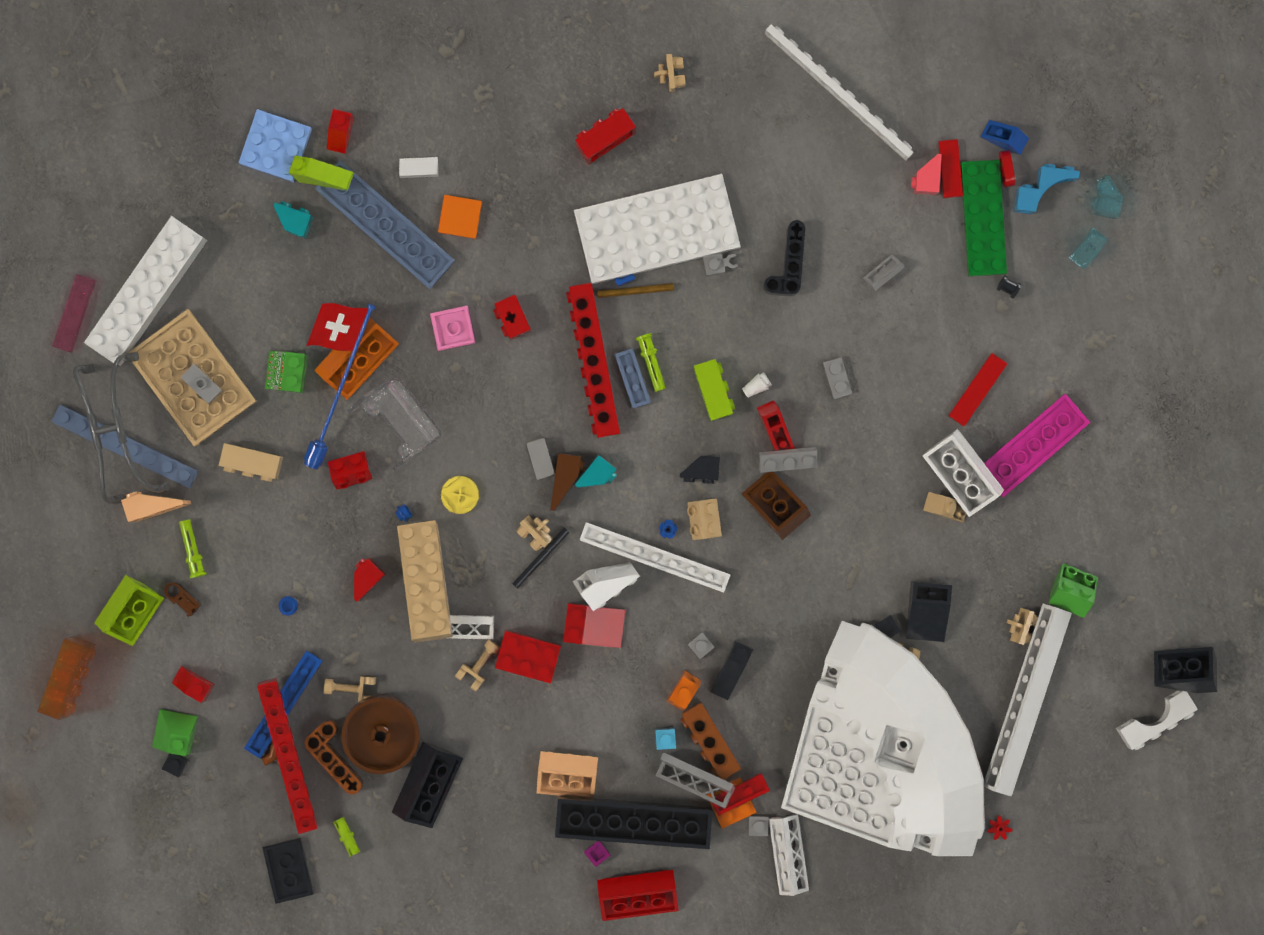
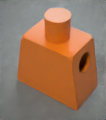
M685 670L666 702L684 711L698 690L701 680Z

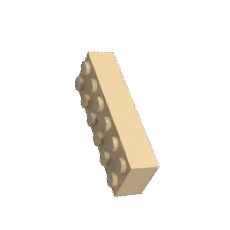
M433 520L397 526L411 639L414 643L451 638L453 635L438 524Z

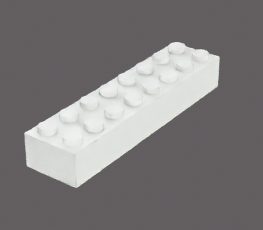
M171 216L84 343L113 363L118 356L130 352L208 240ZM124 360L120 361L119 366L123 364Z

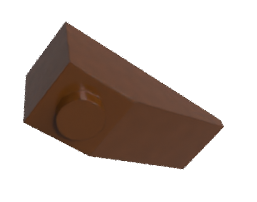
M558 453L550 511L557 509L578 478L579 472H583L585 461H581V456Z

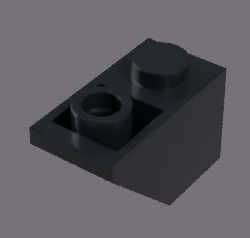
M700 456L680 473L679 478H683V482L695 483V479H703L702 483L714 484V480L718 481L720 457Z

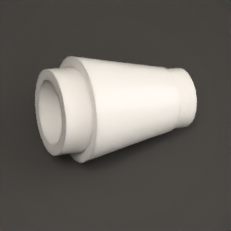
M763 372L762 374L758 373L742 390L749 398L768 390V387L772 384Z

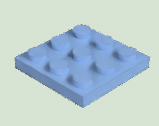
M257 109L239 164L294 183L295 178L289 174V170L295 155L303 157L312 128Z

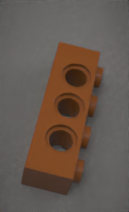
M701 701L681 713L683 716L680 719L686 729L688 727L691 729L693 734L690 737L695 745L700 744L703 749L700 753L706 762L709 760L713 767L710 770L714 776L724 780L741 769ZM702 720L705 723V727L702 730H696L694 728L696 721ZM707 737H713L715 743L713 746L708 747L704 744V740ZM721 753L725 756L722 763L714 761L716 754Z

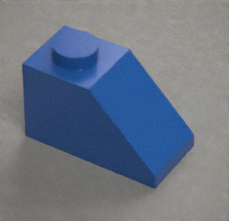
M992 120L988 121L980 136L1005 151L1009 150L1021 155L1029 140V137L1018 127Z

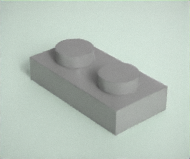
M842 357L823 362L833 400L851 395L852 391Z

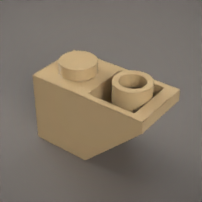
M928 492L924 511L964 522L966 512L955 499Z

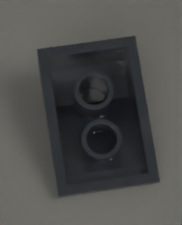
M1213 647L1154 651L1155 687L1193 693L1217 692V658Z

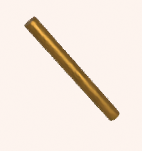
M674 284L598 290L597 293L598 298L674 291Z

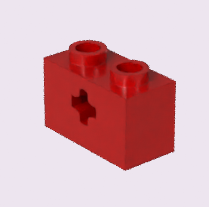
M516 295L494 303L496 308L493 309L497 320H502L504 326L501 327V330L505 337L509 336L510 340H513L531 332ZM510 313L513 316L516 315V317L514 318L515 322L511 323L510 321H506V319L509 318L508 314Z

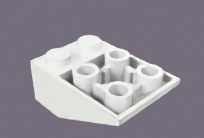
M628 562L588 570L574 580L573 583L580 595L594 611L602 608L610 598L618 596L626 586L634 584L640 575L633 565Z

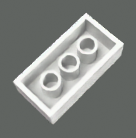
M958 429L928 449L923 455L924 459L969 517L994 501L1004 491Z

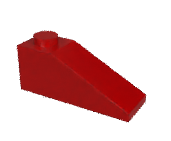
M773 400L757 407L758 414L774 451L795 449L781 411Z

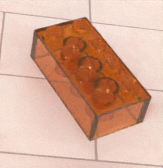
M75 636L64 638L37 712L58 720L69 717L74 713L76 708L74 702L76 697H79L82 692L83 686H81L83 678L85 679L89 673L88 664L96 654L94 649L96 644Z

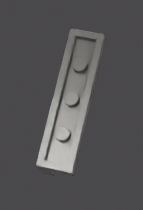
M663 752L660 759L662 763L655 775L657 778L722 808H726L735 789L732 783ZM665 766L672 767L675 775L670 777L662 775ZM690 775L692 783L687 785L681 784L679 776ZM705 782L708 784L710 791L701 793L698 791L696 784ZM719 790L727 792L723 803L715 799L714 792Z

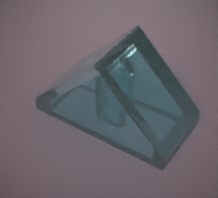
M1092 228L1069 258L1082 269H1085L1101 252L1108 239Z

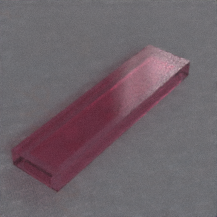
M76 274L52 347L72 353L96 280Z

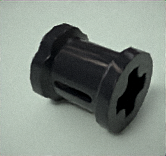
M1004 275L996 290L1004 291L1013 299L1019 292L1022 284H1017Z

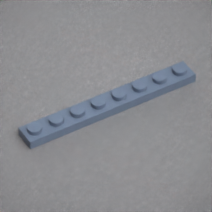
M59 405L51 422L93 442L88 417L63 405ZM97 422L98 427L104 426ZM117 431L100 435L102 447L125 457L122 446L119 443ZM126 436V445L132 461L187 488H191L199 472L198 470Z

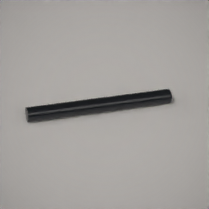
M563 528L512 584L518 589L570 532Z

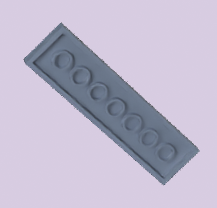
M339 160L335 165L337 167L352 171L341 160ZM356 173L353 174L348 191L323 186L315 187L323 197L430 290L455 262L451 256Z

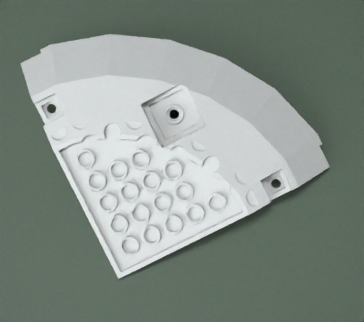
M842 621L826 656L821 679L816 684L808 707L781 808L889 848L912 851L916 847L932 853L933 856H973L977 840L982 838L985 829L984 779L971 735L951 698L912 652L872 625L862 623L859 627ZM835 668L837 674L832 673L831 669ZM905 741L907 743V747H902L900 745V742ZM928 836L931 841H926L924 837Z

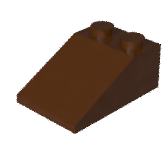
M766 472L742 493L744 498L781 540L786 538L811 516L807 506L774 472Z

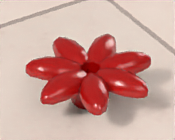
M999 815L997 822L989 820L993 827L988 829L987 832L995 833L994 840H997L1000 835L1006 840L1005 832L1013 831L1011 828L1006 827L1010 823L1009 819L1002 822V818Z

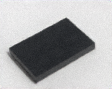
M301 838L262 847L275 904L314 894Z

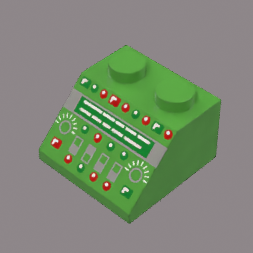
M270 351L265 389L304 393L308 355Z

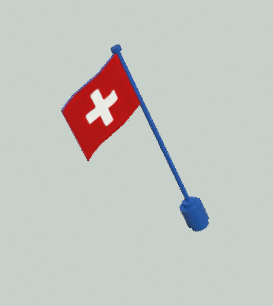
M324 303L321 305L306 346H322L337 351H352L321 436L319 440L310 441L304 456V464L310 468L318 469L324 461L328 447L325 446L326 443L323 439L371 312L375 310L376 306L368 304L367 308H352L337 303Z

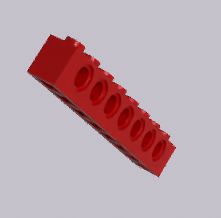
M592 282L570 286V292H566L568 303H572L573 310L570 311L571 321L576 322L577 327L573 332L575 341L579 340L580 348H577L579 360L583 359L584 367H580L582 379L586 378L587 386H584L586 397H590L591 404L588 405L589 416H593L595 422L591 424L593 435L597 434V438L619 435L620 430ZM585 300L588 305L586 309L580 310L577 308V302ZM583 319H589L591 326L584 329L580 326V322ZM586 338H593L595 344L592 347H586L584 345ZM589 357H597L598 364L596 366L588 365L587 360ZM592 376H601L602 382L599 385H593L591 383ZM599 393L603 394L606 398L602 404H597L594 401L595 396ZM602 412L609 415V420L606 423H601L598 420V415Z
M277 677L258 682V692L298 834L315 830L318 824Z

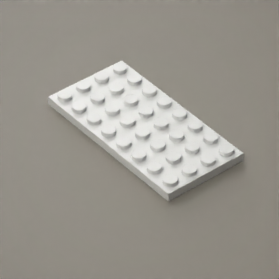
M722 174L574 210L592 285L613 280L614 278L629 276L630 274H638L741 248Z

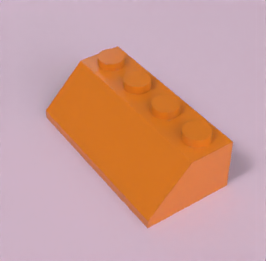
M370 317L341 391V395L347 400L399 345L395 339ZM332 350L314 370L336 391H338L352 351Z

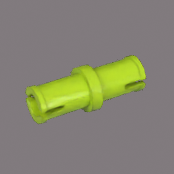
M344 817L334 821L333 824L341 837L339 840L340 842L343 841L349 857L359 853L361 850L353 837L354 833L350 831Z

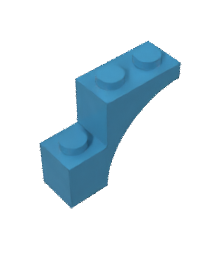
M1044 164V166L1038 169L1036 189L1033 185L1023 184L1022 187L1016 189L1014 212L1034 214L1040 198L1049 187L1061 182H1075L1079 179L1080 171H1076L1074 167L1064 166L1063 169L1055 168L1056 165Z

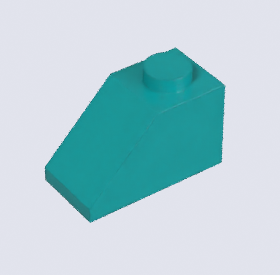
M598 455L575 486L580 488L605 485L607 482L611 484L617 476L615 473L617 469Z

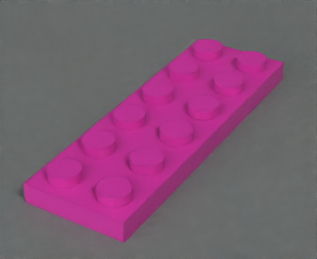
M1066 393L984 462L1004 489L1000 495L1001 497H1005L1091 423Z

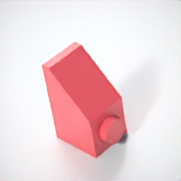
M937 154L915 174V177H912L911 188H914V194L937 195L939 193L942 154Z

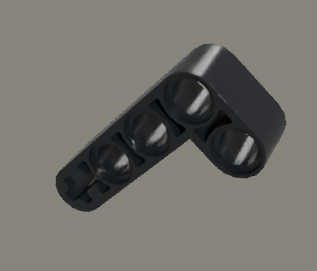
M799 220L792 221L787 228L783 276H770L763 284L764 291L769 295L794 296L800 290L805 225ZM794 226H798V229L801 230L797 234V239H793L795 232L791 229ZM790 245H797L800 249L799 253H792L789 249ZM790 263L796 264L798 271L795 273L790 272L788 265ZM775 281L777 289L770 290L767 287V283ZM793 282L796 285V291H788L786 288L787 283Z

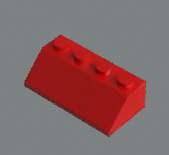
M673 870L645 872L637 875H624L622 877L597 880L603 921L679 911Z

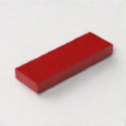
M958 139L938 141L939 154H942L941 181L943 199L963 197Z
M762 773L734 786L735 789L726 808H722L714 803L712 804L717 815L720 816L769 792L770 789ZM723 791L714 795L715 799L723 803L727 792Z

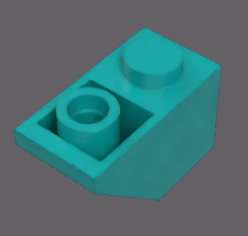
M283 201L280 204L274 202L273 206L285 231L306 239L314 218L309 214L310 211L300 207L298 210L291 208V204Z

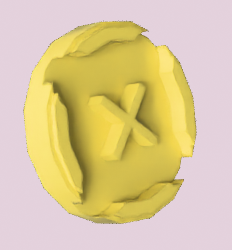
M455 476L443 485L441 500L450 512L465 514L477 505L479 490L470 478Z

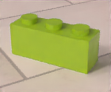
M716 359L694 365L693 368L710 421L732 415V410H735L732 398L728 399L727 396L729 387L727 381L722 380L721 373L724 372L721 363H717Z

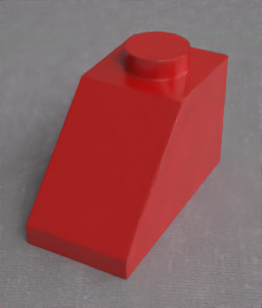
M333 109L328 127L327 150L346 154L355 118L352 113Z
M363 558L355 566L357 568L354 572V600L356 602L360 601L386 575L371 558L366 560Z
M183 666L180 667L172 681V684L184 694L200 703L207 700L215 685Z

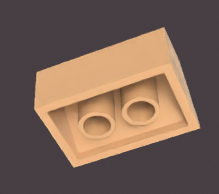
M541 751L537 793L594 798L598 757Z

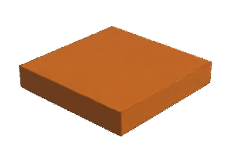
M444 195L438 233L476 239L482 201Z

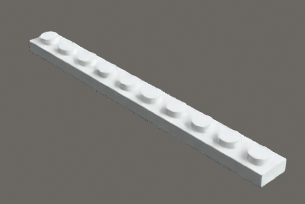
M770 25L766 29L765 35L907 161L913 154V151L906 141L902 142L897 138L898 134L891 128L887 129L883 125L884 122L881 118L868 112L869 108L862 102L859 104L854 99L855 96L849 90L845 91L840 87L841 83L836 78H830L823 66L820 64L816 65L811 61L813 58L807 52H801L798 49V44L792 39L788 40L778 26Z

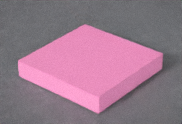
M468 306L430 313L438 351L476 343Z

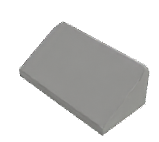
M545 438L526 443L537 480L555 475Z

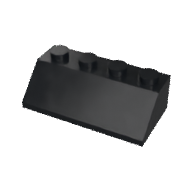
M422 742L392 813L406 822L433 828L463 757L436 745Z

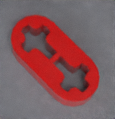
M1009 150L1000 151L999 160L1004 187L1015 186L1011 153Z

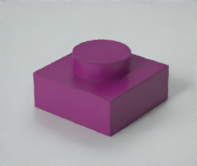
M596 841L584 850L585 855L595 867L611 856L601 841Z

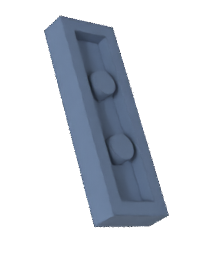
M633 348L615 354L632 408L635 409L651 403Z

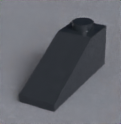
M736 640L734 641L711 689V693L726 700L729 699L754 650L753 648Z

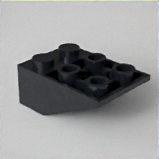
M911 581L906 639L945 642L951 606L952 585Z

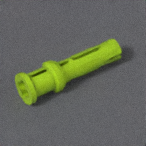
M652 333L636 337V341L639 342L642 351L640 354L642 358H645L654 391L657 392L666 389L655 355L657 349L654 348L651 339Z
M191 519L180 521L179 524L187 553L185 561L188 563L191 573L189 578L207 575L201 561L203 557L198 553ZM187 531H188V533H189V537H190V541H191L192 547H190V545H189V541H188V537H187V533H186Z

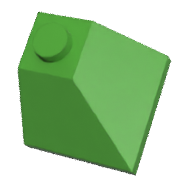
M160 709L152 747L166 753L181 756L191 754L198 716Z

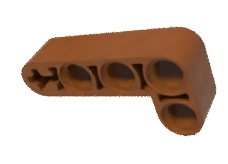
M327 720L305 739V747L348 794H356L362 789L363 780L328 742L337 734L339 728L334 720ZM326 724L333 727L332 734H327L324 731ZM314 737L318 739V747L311 746V738ZM324 752L331 753V761L324 760ZM337 766L344 767V775L341 776L337 774ZM350 774L351 776L346 781H344L343 779H345ZM354 781H356V787L351 788V782L353 783Z

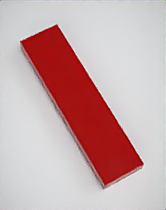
M991 353L948 417L965 427L1007 366V363Z

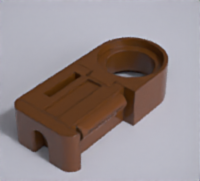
M172 582L165 586V596L173 604L177 603L181 609L188 613L187 617L192 616L200 608L201 603L179 583ZM172 585L179 589V593L175 597L171 596L168 592Z

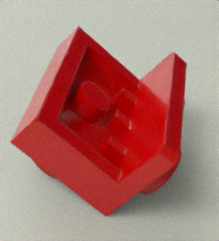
M365 451L328 461L331 481L336 490L345 489L373 479Z

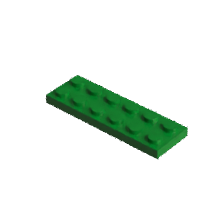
M1000 160L961 162L968 277L1007 274Z

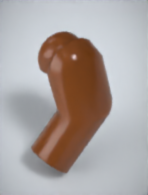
M272 741L270 743V753L261 757L265 765L277 760Z

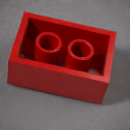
M624 108L613 110L608 114L609 117L607 119L596 121L592 125V129L589 131L583 130L576 135V147L588 165L636 134V126Z
M506 630L495 668L551 684L562 645Z

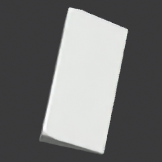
M438 157L399 159V177H439Z

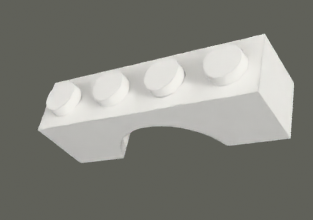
M1177 690L1165 697L1164 713L1154 723L1141 724L1132 718L1117 727L1116 730L1126 746L1131 750H1138L1144 747V742L1149 739L1154 740L1162 735L1161 732L1165 729L1170 730L1176 727L1178 721L1191 718L1194 715L1193 712L1198 709L1186 691Z

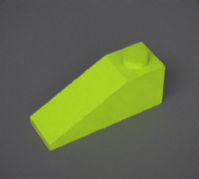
M296 155L289 170V174L300 183L347 191L354 174L352 171L322 161Z

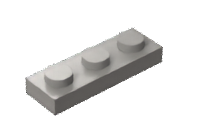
M816 447L759 452L760 473L817 468Z

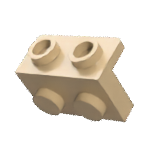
M717 498L688 502L687 512L690 518L692 539L721 537Z

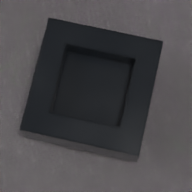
M891 615L874 625L875 628L890 638L901 632Z
M169 753L162 770L179 778L188 759L181 755Z

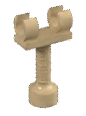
M490 639L484 645L486 651H484L471 669L464 663L455 675L459 680L464 677L466 672L474 676L476 680L470 688L475 692L485 680L484 677L478 674V671L487 662L488 657L493 653L497 654L501 648Z
M361 676L360 685L358 686L336 684L334 679H325L324 694L332 695L334 691L359 693V702L370 697L363 695L364 684L375 685L376 677Z

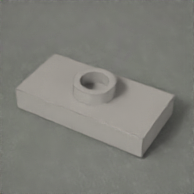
M892 254L863 277L865 283L876 291L905 268V266Z
M193 364L181 376L208 404L223 391L196 364Z

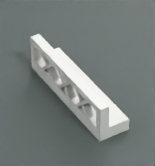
M450 615L451 627L453 628L452 633L454 631L458 633L452 634L453 637L451 638L494 639V616ZM461 624H468L472 630L466 635L462 634L457 628ZM481 624L490 625L489 635H481L477 628ZM473 631H475L478 635H470V634H471Z
M798 814L769 818L779 894L794 896L809 891ZM790 820L793 823L792 830H789L788 821ZM793 840H795L796 847L794 850L792 849L791 845ZM796 859L798 860L799 864L797 869L794 866V862ZM798 878L801 879V888L797 887Z

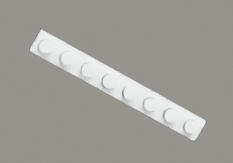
M587 522L580 537V541L721 592L725 591L730 577L728 573Z

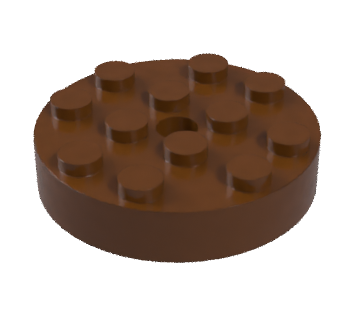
M375 695L359 701L348 712L342 728V745L347 757L358 768L373 774H387L401 769L412 759L419 744L420 730L414 712L406 703L392 696ZM377 730L386 733V736L378 738L376 736Z

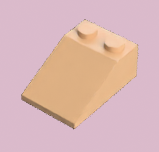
M142 492L127 494L126 499L121 500L128 522H139L191 505L190 500L142 494Z

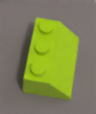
M125 575L94 623L103 633L133 646L164 597L142 582Z

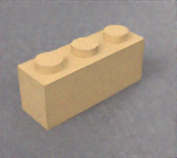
M224 443L219 466L224 467L223 471L235 473V470L243 471L242 475L253 478L254 474L261 476V480L272 482V479H278L283 457Z

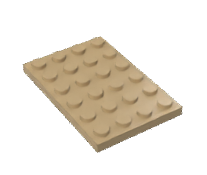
M190 309L181 313L128 352H138L139 360L132 363L194 447L257 402ZM193 364H196L223 390L210 404L202 399L181 378Z

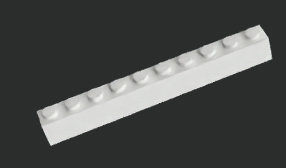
M1042 604L986 774L984 787L1008 796L1013 794L1072 614L1070 612Z

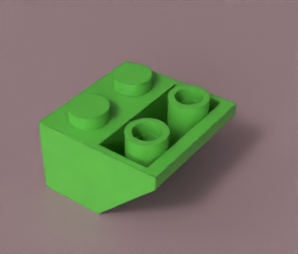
M1062 563L1051 589L1049 604L1084 618L1094 604L1098 577Z

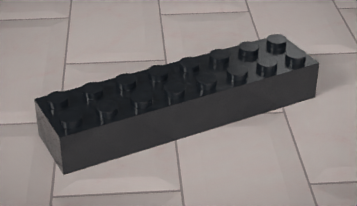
M558 796L555 838L710 849L713 810L711 807Z

